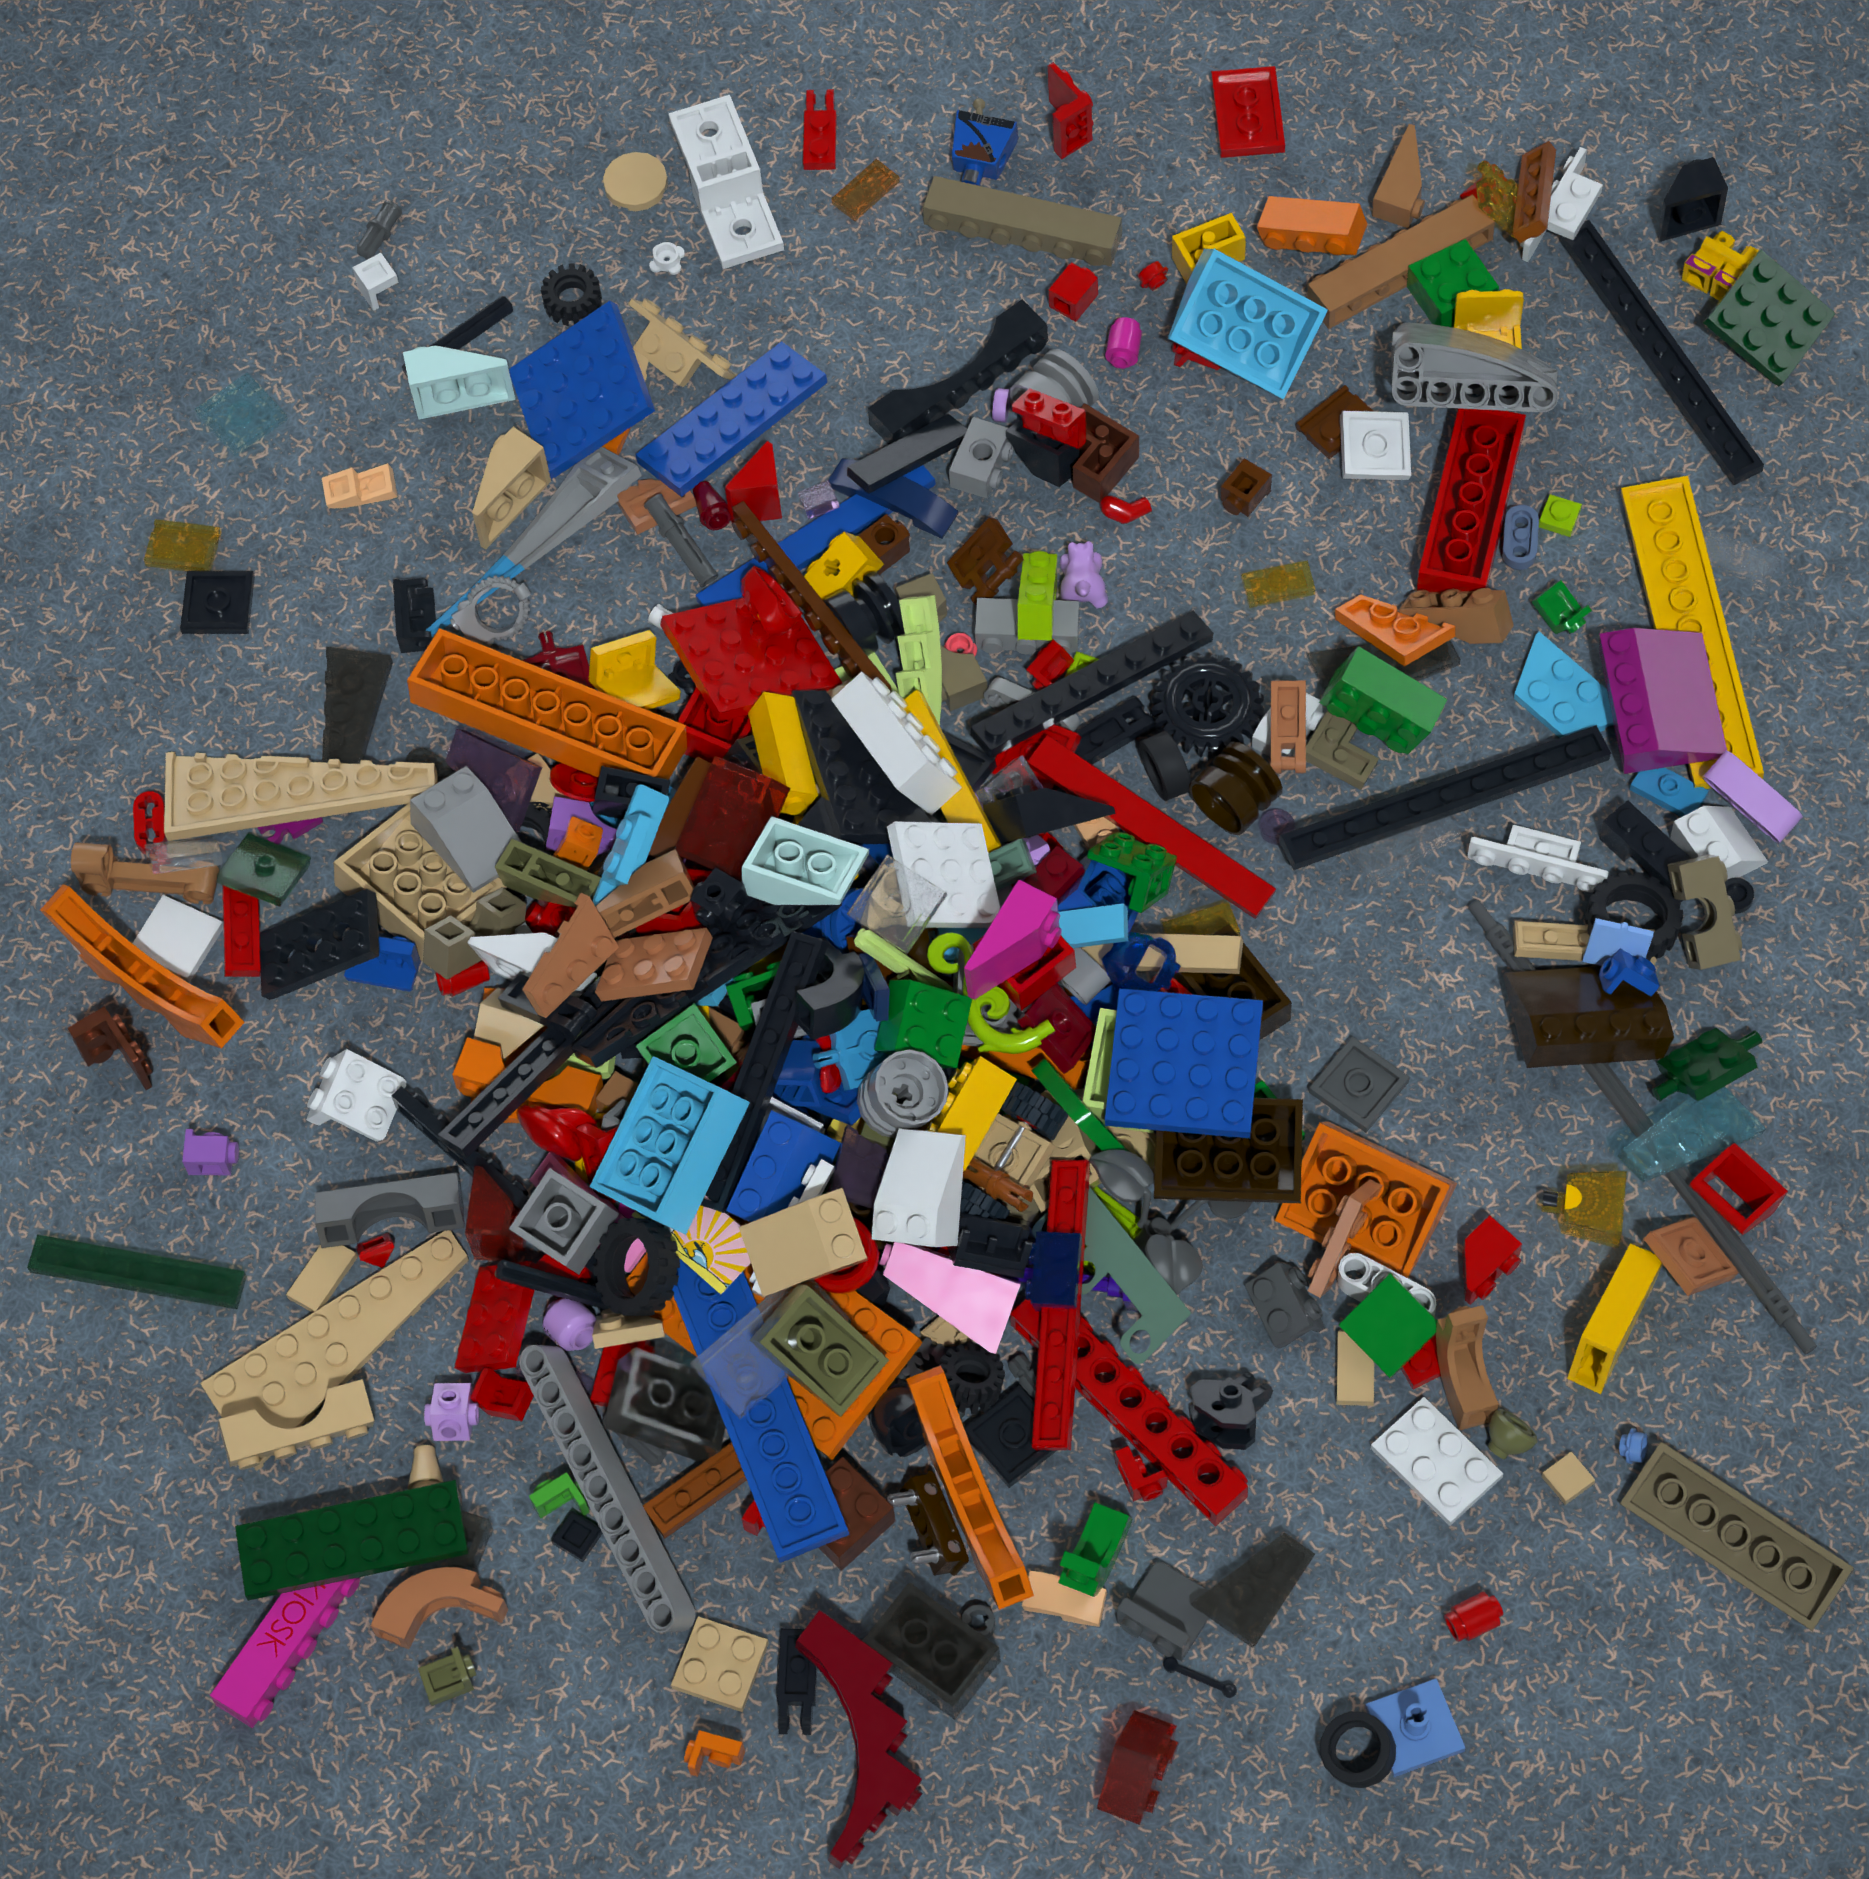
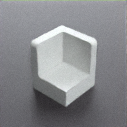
M382 253L352 267L357 287L373 311L379 308L376 294L399 283L396 273Z

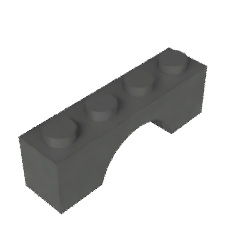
M457 1172L315 1193V1225L321 1248L356 1244L370 1226L381 1220L393 1217L414 1219L420 1222L429 1233L465 1228L463 1194Z

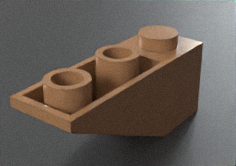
M1481 588L1476 591L1450 589L1444 592L1418 590L1410 593L1399 609V613L1411 617L1416 613L1427 616L1429 623L1442 626L1444 622L1454 625L1455 638L1470 644L1503 643L1514 626L1505 590H1491L1490 588Z

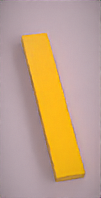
M919 690L914 691L904 699L908 705L904 710L907 714L911 712L922 723L924 728L921 730V733L924 737L926 735L930 736L941 749L937 754L941 759L945 757L955 767L958 773L954 777L962 786L954 796L940 807L947 822L982 824L988 853L1001 848L1002 845L924 695Z

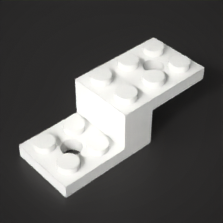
M723 96L669 113L670 124L689 169L693 196L722 269L783 251L784 244L763 193L760 168L731 96ZM706 129L718 131L712 137H706L701 134ZM742 226L751 229L746 235L735 233V230Z

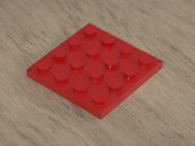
M743 598L662 616L661 628L717 722L748 715V712L763 692L791 696L793 690L827 692L838 685H842V681L802 617L783 635L772 636L766 633L761 622L751 615Z

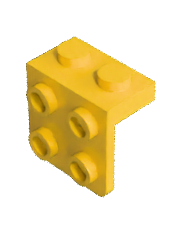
M1503 289L1488 292L1469 290L1458 293L1456 295L1453 328L1483 334L1522 349L1520 325L1524 302L1523 292Z
M650 630L591 648L589 682L598 691L646 710L678 701L681 691L655 665L656 636Z

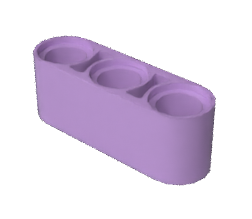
M1727 750L1703 775V779L1709 786L1776 843L1780 844L1803 818L1802 814L1791 803Z

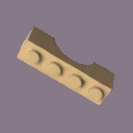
M363 1379L327 1389L325 1402L319 1414L311 1422L301 1427L290 1429L276 1427L265 1421L255 1409L219 1419L218 1426L229 1466L238 1465L239 1470H244L260 1465V1459L274 1455L275 1460L284 1459L297 1454V1448L307 1445L311 1446V1450L333 1444L332 1438L346 1435L347 1440L365 1436L368 1434L367 1428L373 1427L374 1418Z

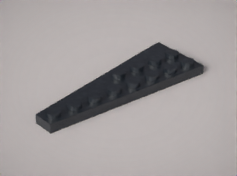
M748 896L749 901L744 906L742 916L736 923H731L725 932L720 931L714 926L711 929L707 928L713 938L693 990L625 999L571 1047L572 1051L578 1059L595 1068L599 1067L786 944L792 931L804 932L836 911L842 904L774 905Z

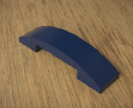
M842 458L826 482L827 487L844 495L852 497L857 494L912 519L913 526L943 539L959 514L958 510L941 497L904 476L868 494L847 476V467L859 460Z

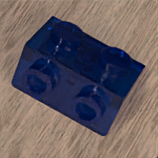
M1036 1231V1243H1032L1029 1256V1264L1034 1265L1033 1278H1028L1026 1282V1300L1031 1301L1030 1303L1035 1311H1041V1307L1076 1309L1082 1236L1080 1233Z

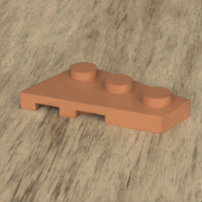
M580 893L574 903L578 907L569 922L564 920L557 931L560 937L551 952L543 954L522 989L536 1013L545 1018L619 948L590 896Z
M1369 1179L1350 1196L1345 1195L1336 1210V1215L1340 1216L1335 1228L1330 1227L1322 1242V1246L1326 1248L1322 1259L1317 1258L1309 1271L1308 1278L1312 1279L1308 1292L1321 1298L1330 1290L1338 1275L1340 1260L1348 1255L1352 1245L1347 1242L1348 1238L1353 1239L1368 1216L1362 1211L1365 1204L1373 1197L1378 1196L1383 1185Z

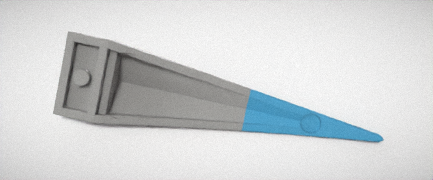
M600 447L582 459L573 467L560 487L525 531L477 583H481L483 579L487 580V577L493 578V576L509 577L511 580L618 502L617 495L627 490L633 482L642 476L638 466L604 447ZM499 587L492 588L478 599L477 604L499 589ZM470 590L426 629V631L431 632V638L437 633L439 628L444 629L451 624V614L458 610L457 606L460 602L468 600L467 595L471 593Z

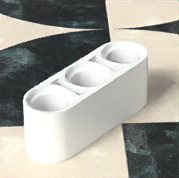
M1350 1253L1340 1260L1337 1280L1339 1288L1345 1294L1362 1302L1392 1273L1435 1317L1436 1298L1429 1289L1359 1253ZM1350 1270H1356L1362 1273L1363 1277L1353 1280L1347 1277L1346 1273Z

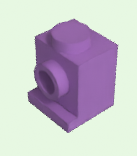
M186 1129L182 1162L188 1175H231L232 1164H237L239 1159L238 1142H230L228 1136L220 1133L207 1132L203 1136H196L193 1129Z

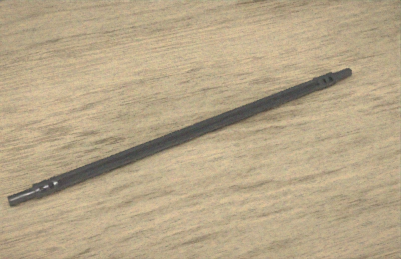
M1480 900L1473 902L1468 909L1487 933L1486 939L1512 972L1537 971L1527 957L1514 956V941L1502 924L1498 925ZM1607 1063L1582 1064L1706 1230L1736 1267L1779 1327L1786 1328L1804 1354L1812 1352L1817 1345L1797 1320V1312L1730 1224L1689 1186L1694 1177Z

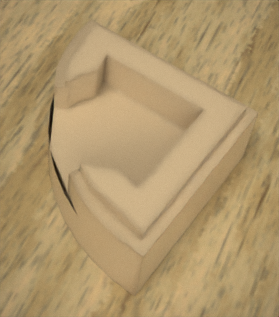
M940 1316L920 1332L922 1338L928 1337L932 1340V1344H943L944 1347L961 1345L971 1339Z

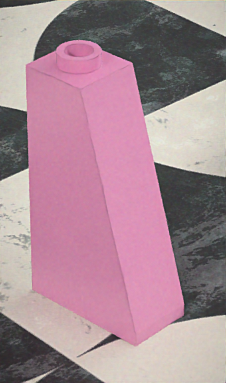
M894 1242V1245L886 1243L879 1263L886 1266L883 1275L984 1349L996 1354L1021 1282L997 1273L954 1266L950 1256L919 1245Z

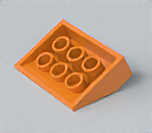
M1329 1121L1319 1122L1302 1159L1301 1204L1282 1203L1274 1221L1322 1244L1330 1227L1335 1228L1340 1216L1336 1215V1210L1345 1195L1350 1196L1371 1179L1383 1186L1378 1196L1373 1197L1365 1204L1362 1211L1368 1216L1353 1239L1348 1238L1347 1242L1352 1245L1349 1254H1362L1409 1278L1437 1227L1457 1183Z

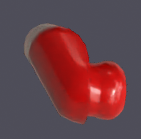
M1105 496L1100 502V509L1103 514L1121 524H1127L1152 512L1151 505L1146 497L1128 503L1117 497Z

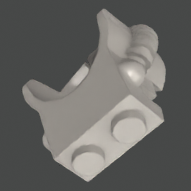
M504 576L487 577V580L483 579L481 583L475 584L476 587L470 590L471 593L467 595L468 600L460 602L457 606L458 610L451 614L452 619L450 622L456 631L460 629L465 635L463 638L490 647L494 640L499 642L502 639L505 641L509 637L513 638L514 634L520 633L519 630H522L524 628L523 625L527 624V618L530 616L528 614L530 611L528 596L531 595V592L524 582L517 584L516 580L513 579L512 581L509 577L504 578ZM492 588H504L510 592L513 590L520 600L519 614L516 620L504 628L494 629L485 625L477 614L478 599Z

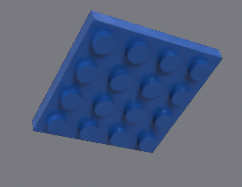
M608 301L509 369L531 438L544 447L551 479L557 477L655 411L618 305L612 301Z
M1119 988L1105 1126L1250 1139L1263 1001Z

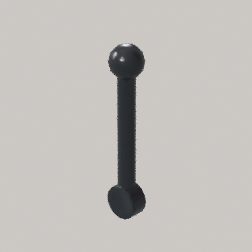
M1168 1657L1163 1662L1165 1671L1169 1673L1176 1671L1218 1689L1227 1698H1232L1237 1693V1688L1234 1684H1223L1178 1664L1174 1657Z

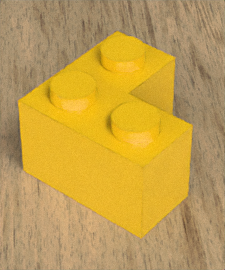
M1229 213L1173 235L1172 259L1187 284L1204 249H1216L1238 262L1245 260L1246 237L1233 214Z

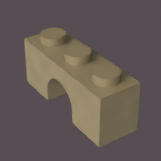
M1705 855L1668 864L1674 899L1690 900L1696 898L1703 904L1705 909V918L1702 925L1694 931L1682 934L1689 968L1702 970L1741 960L1739 951L1742 950V940L1739 932L1734 929L1732 916L1735 914V907L1732 898L1727 895L1725 882L1728 875L1723 861H1720L1719 856Z
M501 887L476 902V913L468 926H465L450 915L428 927L424 932L423 963L445 979H449L478 963L482 959L467 943L469 939L480 936L515 934V929L525 923L526 903Z

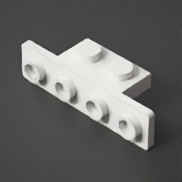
M1580 147L1575 157L1569 156L1563 169L1564 176L1561 181H1554L1551 192L1548 228L1540 236L1529 238L1520 243V246L1523 247L1522 260L1526 262L1530 260L1547 230L1574 240L1602 192L1603 184L1580 175L1585 166L1587 149Z
M1517 825L1512 826L1507 845L1476 837H1471L1469 843L1468 858L1473 859L1478 864L1508 868L1511 872L1520 875L1528 873L1540 876L1551 883L1563 882L1575 885L1586 892H1593L1598 883L1602 884L1603 880L1607 879L1609 873L1606 870L1576 863L1581 846L1580 841Z

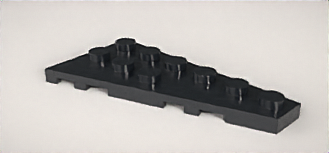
M792 691L791 696L795 699L808 756L835 838L852 844H890L887 826L894 821L932 822L921 807L896 789L832 702V698L826 691Z

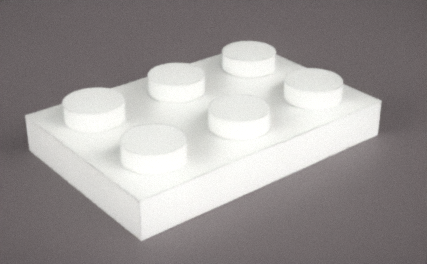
M1425 1397L1418 1401L1371 1444V1450L1449 1526L1503 1478V1473Z

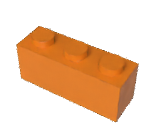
M1268 196L1257 229L1264 246L1274 250L1289 249L1300 250L1306 253L1322 252L1333 255H1356L1367 227V221L1359 203Z

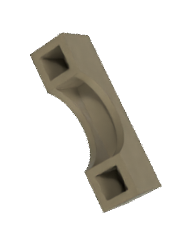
M933 573L895 587L898 600L908 597L935 595L938 623L947 616L946 598ZM940 644L942 702L945 701L949 710L953 711L983 699L984 692L987 689V680L974 654L955 653L947 650Z

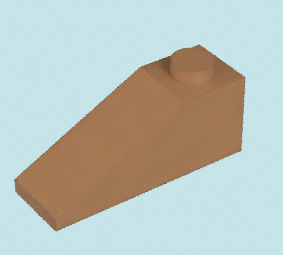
M1408 124L1373 198L1372 217L1406 228L1410 227L1413 218H1420L1425 204V200L1421 199L1422 182L1415 125Z
M675 849L641 866L630 876L627 885H619L595 907L615 938L690 902L694 885L687 868Z

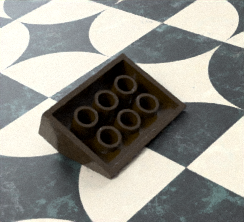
M1601 967L1506 972L1503 975L1526 1068L1662 1059L1674 1039L1667 1007L1657 991L1652 996H1649L1624 980L1612 994L1606 993L1603 990L1599 977Z
M1254 1098L1250 1139L1156 1130L1154 1199L1301 1204L1303 1099Z

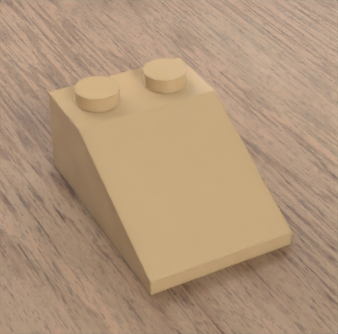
M514 426L505 435L498 437L491 449L472 511L480 545L485 550L551 482L544 447Z
M843 1188L806 1200L739 1227L763 1297L868 1261Z

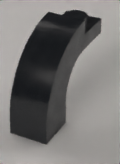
M825 937L819 938L829 944L817 974L822 983L796 991L795 1022L812 1040L844 1029L856 1019L862 1007L864 967L861 959L855 951L842 955L840 950L835 948Z

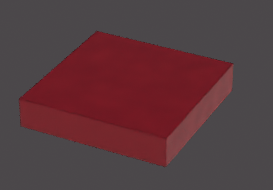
M1056 983L1028 1005L1017 1022L1025 1030L1029 1026L1033 1029L1046 1019L1049 1020L1055 1032L1041 1040L1042 1044L1039 1047L1065 1074L1075 1067L1093 1041L1096 1026Z

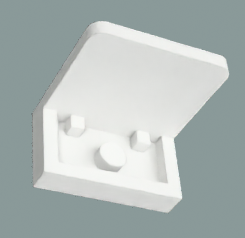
M348 1049L332 1058L329 1057L320 1072V1076L323 1077L319 1089L316 1088L308 1100L307 1107L310 1108L306 1120L313 1124L321 1125L332 1119L374 1141L383 1140L397 1110L391 1095L401 1086L405 1089L406 1080Z

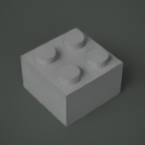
M549 1168L509 1229L567 1268L580 1274L599 1246L602 1234L608 1232L607 1228L614 1223L619 1213Z

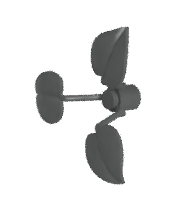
M1124 1150L1103 1151L1093 1155L1089 1160L1097 1171L1104 1187L1114 1197L1125 1202H1136L1143 1196L1141 1218L1137 1223L1141 1230L1133 1241L1177 1295L1196 1281L1202 1272L1203 1264L1200 1255L1193 1246L1183 1240L1174 1241L1172 1237L1173 1231L1201 1205L1207 1202L1213 1214L1224 1219H1233L1243 1215L1252 1204V1202L1197 1200L1171 1224L1159 1217L1148 1220L1151 1192L1147 1187L1154 1181V1174L1148 1164L1136 1154Z

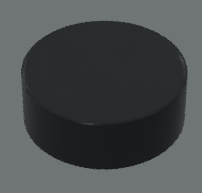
M1742 878L1728 879L1725 882L1727 895L1733 900L1735 914L1747 911L1754 899L1753 887Z

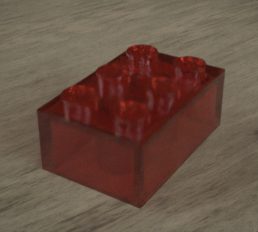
M714 756L675 849L680 857L712 871L716 867L742 883V865L771 816L779 817L791 788L768 776Z

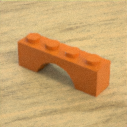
M467 1037L452 1074L456 1088L463 1095L476 1098L506 1069L501 1047ZM567 1066L556 1077L545 1081L520 1106L538 1105L550 1110L574 1108L586 1112L594 1119L598 1108L596 1097L604 1087L602 1077L595 1073Z

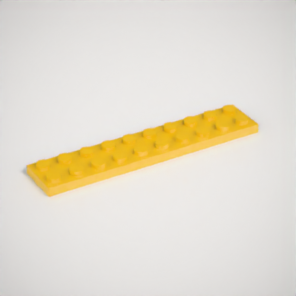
M1688 476L1621 488V498L1653 627L1657 630L1698 632L1703 634L1727 751L1734 754L1763 779L1764 771ZM1718 759L1688 764L1691 780L1695 788H1712L1703 779V775Z

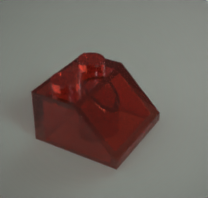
M475 1166L465 1235L475 1260L517 1262L519 1251H525L526 1240L509 1229L517 1217L514 1204L483 1167Z

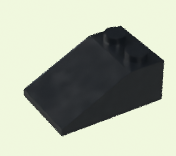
M1031 784L995 794V802L982 805L1001 844L1116 814L1113 806L1048 788L1032 791Z

